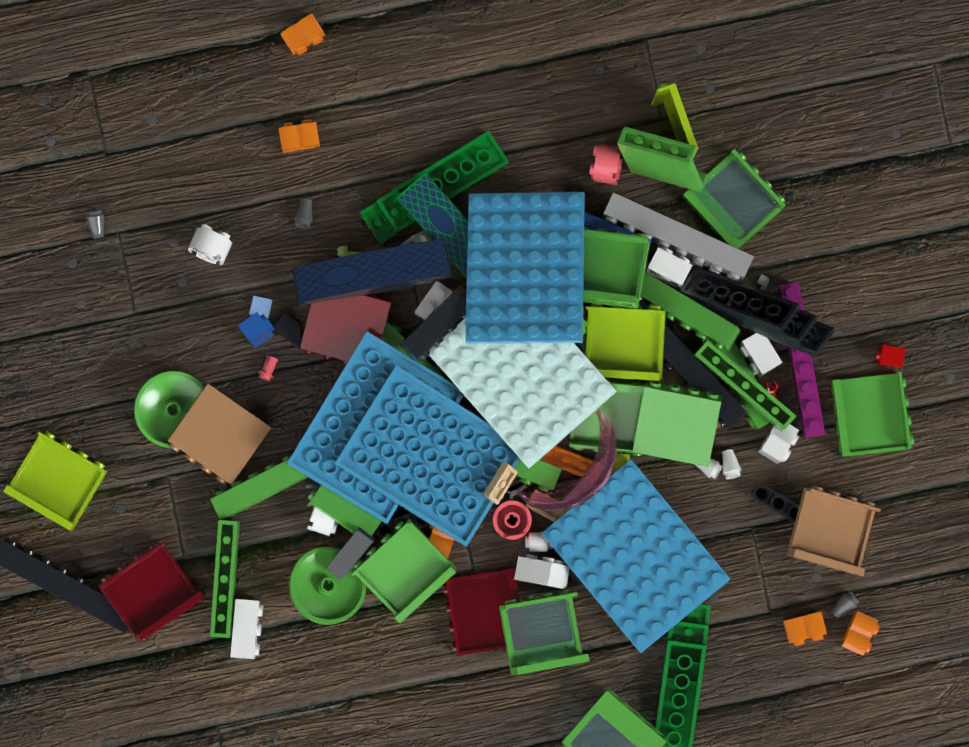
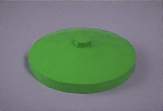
M165 371L149 378L139 389L134 402V417L142 434L159 446L171 448L168 446L170 442L167 441V438L172 435L203 391L204 386L193 376L180 371Z
M321 547L307 552L297 561L290 574L289 592L293 604L304 617L315 623L331 625L343 622L358 611L365 598L366 585L356 575H351L353 567L342 580L326 569L341 550L338 548Z

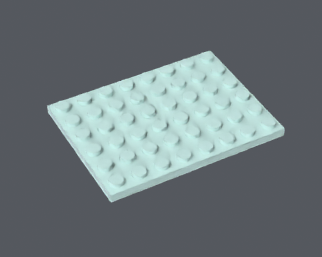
M466 318L457 325L453 332L443 337L444 340L436 348L433 346L429 350L430 357L528 468H531L617 392L574 343L466 344Z

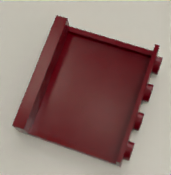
M370 294L311 303L300 348L304 349V352L308 354H323L324 358L341 359V362L347 364L366 332L382 340L393 299Z
M165 541L160 544L158 542L154 543L148 548L150 551L144 555L142 552L133 558L134 562L129 565L125 563L117 569L118 573L113 576L109 574L101 580L102 584L99 586L103 595L139 644L205 598L201 591H196L165 548Z
M515 568L450 578L443 584L444 595L449 597V602L446 603L447 614L452 616V621L449 622L450 633H454L455 641H452L453 653L457 652V655L461 656L506 648L499 606L506 605L505 601L515 599L517 603H520L517 580L514 579ZM521 607L509 608L507 614L513 647L525 646L527 644Z

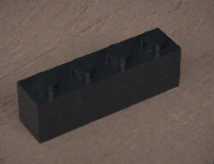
M457 290L451 293L399 345L414 361L419 359L423 361L430 354L428 350L433 345L436 348L444 340L442 336L446 332L449 334L457 328L456 323L460 319L463 321L466 318V299Z

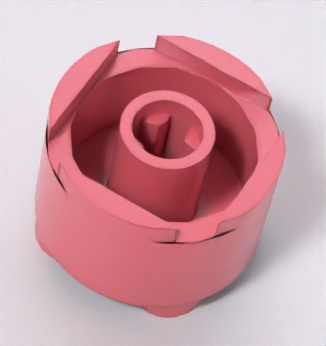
M606 144L595 145L593 152L595 164L591 163L590 175L593 181L617 185L616 180H619L623 159H619L620 154H622L619 147Z
M504 502L494 512L493 526L496 532L505 539L516 540L522 538L531 527V513L520 502ZM510 515L518 519L514 526H511V523H507Z

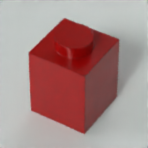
M881 345L880 349L877 348L875 360H878L877 365L896 369L903 368L906 349Z

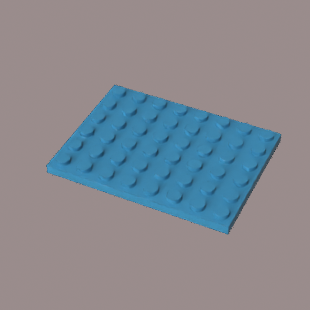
M584 192L469 194L466 344L583 343Z
M366 332L287 462V465L383 523L388 524L398 504L339 468L334 463L396 365L459 404L464 394L453 383L369 332Z
M396 365L334 464L467 547L493 504L483 495L487 486L503 462L515 468L520 458L489 423Z
M629 460L541 533L640 653L730 580L728 575L632 460Z

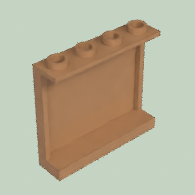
M206 383L203 391L172 435L167 438V441L170 442L168 446L175 451L182 450L185 452L184 457L192 463L195 460L201 463L200 468L210 474L212 471L218 475L216 477L218 481L224 485L227 482L232 485L271 427Z
M811 486V489L804 488L787 556L850 574L864 576L865 569L861 568L875 511L880 512L881 509L874 507L875 504L868 501H863V504L859 503L857 498L846 496V499L842 498L840 493L829 491V493L822 492L823 488Z

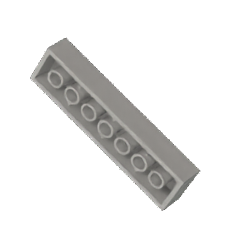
M615 193L612 194L602 217L605 221L630 232L644 234L645 237L656 243L657 247L661 249L663 247L674 251V255L677 257L683 256L692 259L693 264L700 267L705 265L709 267V271L718 275L720 273L725 274L727 278L741 282L754 257Z

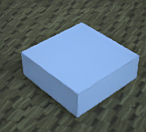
M253 296L249 315L258 312L260 316L264 314L268 319L273 300Z

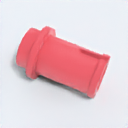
M267 355L262 370L258 372L261 379L270 381V378H273L272 374L278 359Z

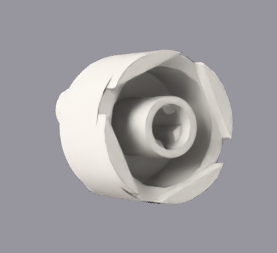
M202 224L201 227L196 229L188 251L192 253L194 250L197 252L196 257L213 264L220 261V265H223L232 245V242L229 240L230 235L221 231L217 233L212 231L210 226Z
M314 507L310 517V522H313L312 526L308 525L307 529L330 536V533L335 534L338 523Z

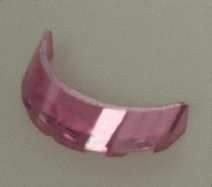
M598 409L595 413L599 420L600 441L596 456L589 469L575 483L555 492L530 493L518 490L516 493L529 506L551 511L573 508L591 499L597 490L601 489L607 482L616 459V437L612 423Z

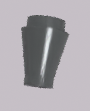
M301 199L294 218L295 226L310 228V225L313 223L312 200Z
M102 210L87 212L86 220L93 239L104 237V215Z
M849 590L847 593L844 592L831 611L839 618L856 608L860 601Z

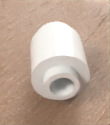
M530 532L529 536H525V548H529V552H545L548 549H553V547L541 534L542 532Z

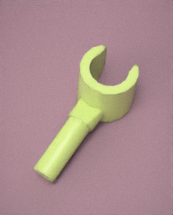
M340 246L337 249L339 257L362 253L348 252V246Z

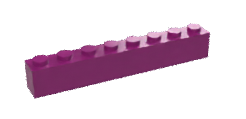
M799 283L778 287L780 297L799 303V309L804 311ZM788 347L803 438L825 435L812 356Z

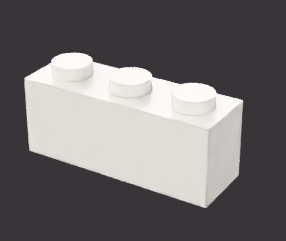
M235 600L230 657L255 659V656L259 655L260 644H257V636H261L262 625L258 624L259 616L262 617L263 605H260V601Z

